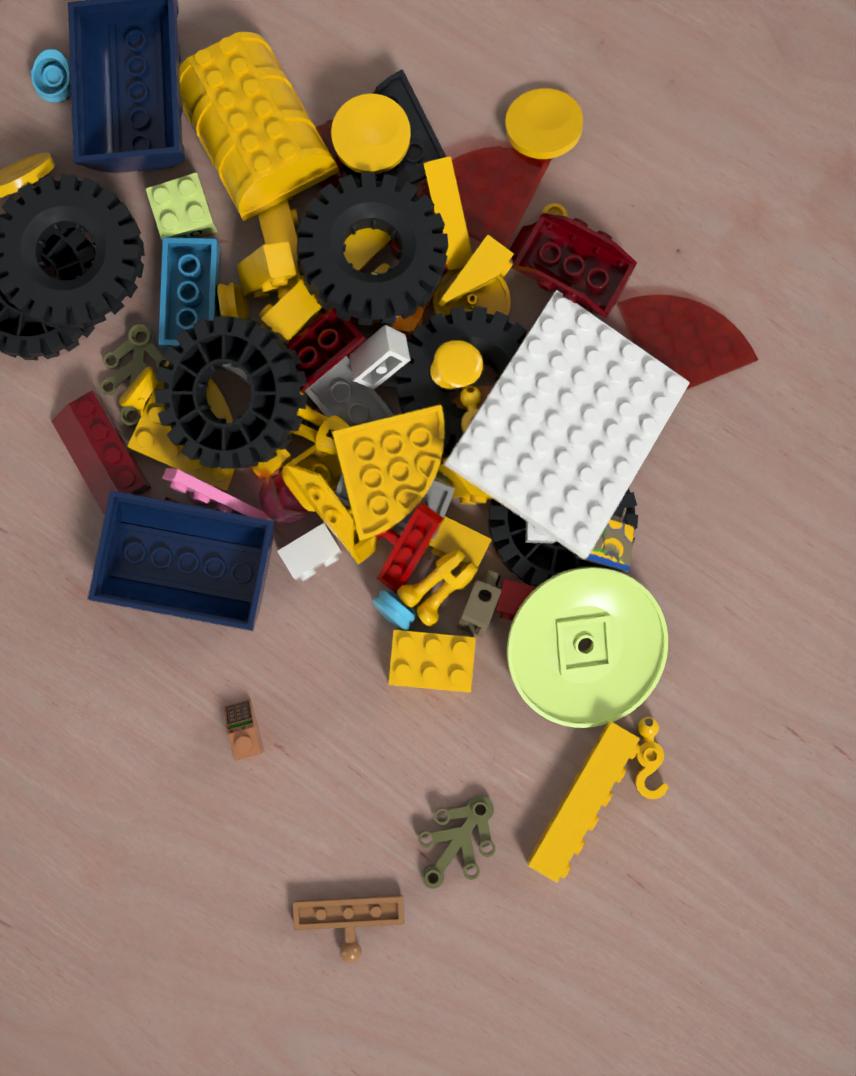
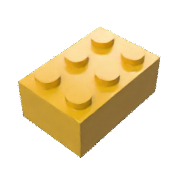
M394 630L388 685L471 693L476 637Z

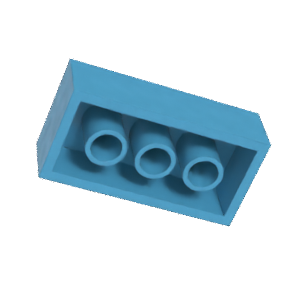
M163 237L159 346L164 351H167L169 346H179L176 337L185 329L194 330V323L203 319L213 320V317L219 316L217 287L220 283L221 246L217 239Z

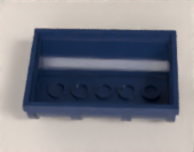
M84 0L68 2L73 158L75 164L97 171L124 173L172 168L184 161L185 148L182 144L181 122L183 100L180 96L179 74L181 51L178 43L177 16L179 14L178 0Z
M110 490L88 600L254 631L262 603L272 552L275 522Z

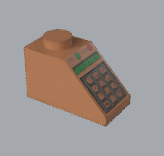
M251 699L224 706L227 735L234 761L265 752Z

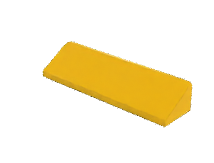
M451 156L424 162L431 199L435 204L434 212L435 214H441L445 223L443 234H448L447 270L464 267L472 257V250Z

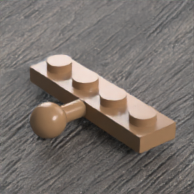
M403 895L293 901L294 930L344 928L345 942L340 947V956L345 962L354 963L362 954L361 946L356 942L355 927L404 925Z

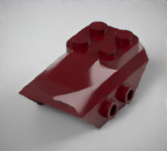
M542 213L537 222L523 226L509 249L514 253L511 257L514 263L511 267L512 269L537 281V285L548 292L558 290L563 294V297L588 308L604 318H607L613 310L637 265V262L616 242L612 241V237L609 234L600 230L595 232L588 228V224L581 219H571L567 216Z

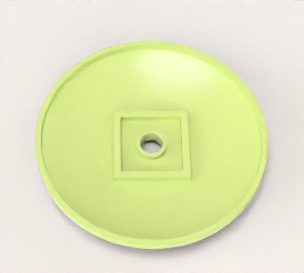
M593 566L579 567L561 572L534 589L519 607L511 624L507 641L508 669L521 697L535 712L544 718L560 725L576 728L606 725L609 721H617L634 711L656 687L664 670L668 653V632L661 608L650 592L639 582L622 572ZM590 638V647L585 651H580L578 649L580 640Z

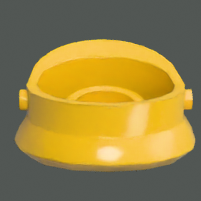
M233 282L228 283V285L219 283L217 291L221 316L248 319L249 305L247 297L243 296L242 288Z
M457 340L448 341L442 344L435 353L430 369L431 377L437 385L443 388H466L467 385L474 383L480 377L483 370V359L479 351L470 343Z
M151 366L145 367L118 401L120 406H133L138 409L141 417L151 393L158 383V380H156L157 374Z

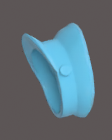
M56 49L42 51L37 56L33 69L30 71L33 87L40 98L48 102L58 103L66 100L71 96L70 59H67L63 53Z
M381 590L379 596L372 599L373 605L389 623L400 630H409L410 621L413 622L417 615L415 607L411 608L405 605L398 594L391 590Z

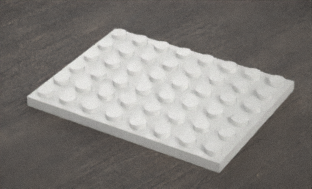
M556 290L444 465L585 559L595 546L690 382L577 303H573L571 300L563 297V294Z

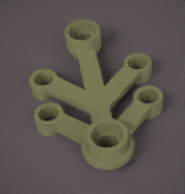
M144 323L133 325L128 331V340L115 351L104 355V365L111 370H115L120 366L121 359L134 350L131 362L110 379H104L101 382L100 389L105 395H115L119 385L130 376L131 384L142 370L148 367L144 362L145 350L156 361L157 369H159L163 362H167L163 358V354L153 343L155 335L149 325ZM145 333V340L141 342L138 341V334ZM110 357H116L114 365H108ZM107 383H113V389L110 392L105 391ZM124 406L120 411V418L123 423L130 427L137 426L141 418L138 409L133 406ZM131 412L137 413V418L134 421H130L128 418Z
M477 795L469 800L467 806L451 809L438 808L434 813V820L439 825L447 824L450 819L465 817L467 819L461 827L433 832L424 830L419 834L418 842L424 848H429L437 842L452 840L436 864L429 865L424 869L422 880L428 888L434 889L442 885L444 881L443 872L461 846L465 863L463 867L464 876L469 880H474L479 876L480 869L475 863L470 834L476 824L478 825L481 838L479 844L481 855L490 857L495 853L496 848L493 841H491L488 820L494 813V806L488 797ZM477 805L485 806L486 810L483 814L475 812ZM440 811L447 813L448 816L445 821L437 819V814ZM424 834H429L432 840L430 843L425 844L422 842L421 837ZM485 843L492 845V850L489 853L482 851V846ZM469 866H474L477 869L476 873L472 876L466 873V869ZM430 873L438 875L439 878L436 882L428 880Z

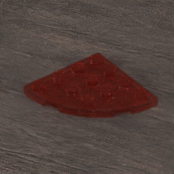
M495 146L470 151L452 159L468 236L483 242L485 237L489 235L508 248L552 158H531L523 155L515 148ZM426 179L418 189L417 197L422 198L424 195H427L432 201Z
M656 294L633 297L617 303L633 343L689 381L690 383L686 390L758 361L752 346L740 330L725 316L700 302L674 295Z

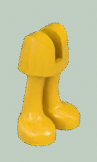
M306 403V409H299L297 415L319 426V431L301 424L298 431H291L290 434H296L314 442L316 449L319 451L338 455L335 441L330 438L332 431L349 428L350 426L336 415L327 417L314 411Z
M459 548L437 560V568L425 579L414 585H402L397 590L401 601L412 608L422 599L426 592L439 581L445 579L446 582L436 592L417 606L416 612L418 617L429 627L434 626L438 622V608L443 600L456 589L464 590L478 570V567L470 561L456 574L452 572L465 557V554Z

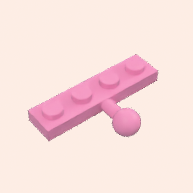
M166 468L162 477L171 482L170 487L182 493H185L186 490L189 491V498L194 504H209L210 501L217 505V511L265 520L269 516V514L178 469Z

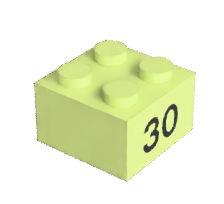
M197 172L146 188L162 241L163 237L199 238L217 232L208 200Z

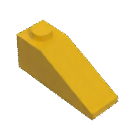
M487 235L441 298L438 305L443 308L494 282L499 274L504 277L513 265L509 260L514 253Z

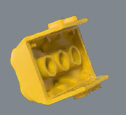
M313 445L283 467L282 478L300 504L308 511L317 512L359 565L376 551L378 538L370 537L359 541L351 507L342 504L334 494L342 475L338 455L319 451Z

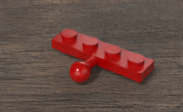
M421 503L416 508L401 536L390 528L373 536L376 538L384 537L395 545L376 579L397 594V590L407 583L444 518L424 503Z

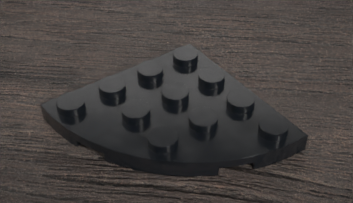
M402 69L381 82L372 93L386 96L395 101L404 110L409 120L411 138L406 155L394 168L380 174H375V181H383L384 174L398 177L396 185L399 187H403L406 181L413 185L426 179L424 162L446 157ZM343 163V177L352 174L354 181H360L361 173L350 169Z

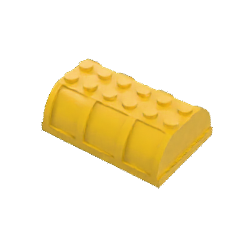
M253 32L234 33L205 49L199 50L197 53L186 58L180 65V96L183 100V111L243 222L339 172L336 162L273 54L268 42L261 35Z

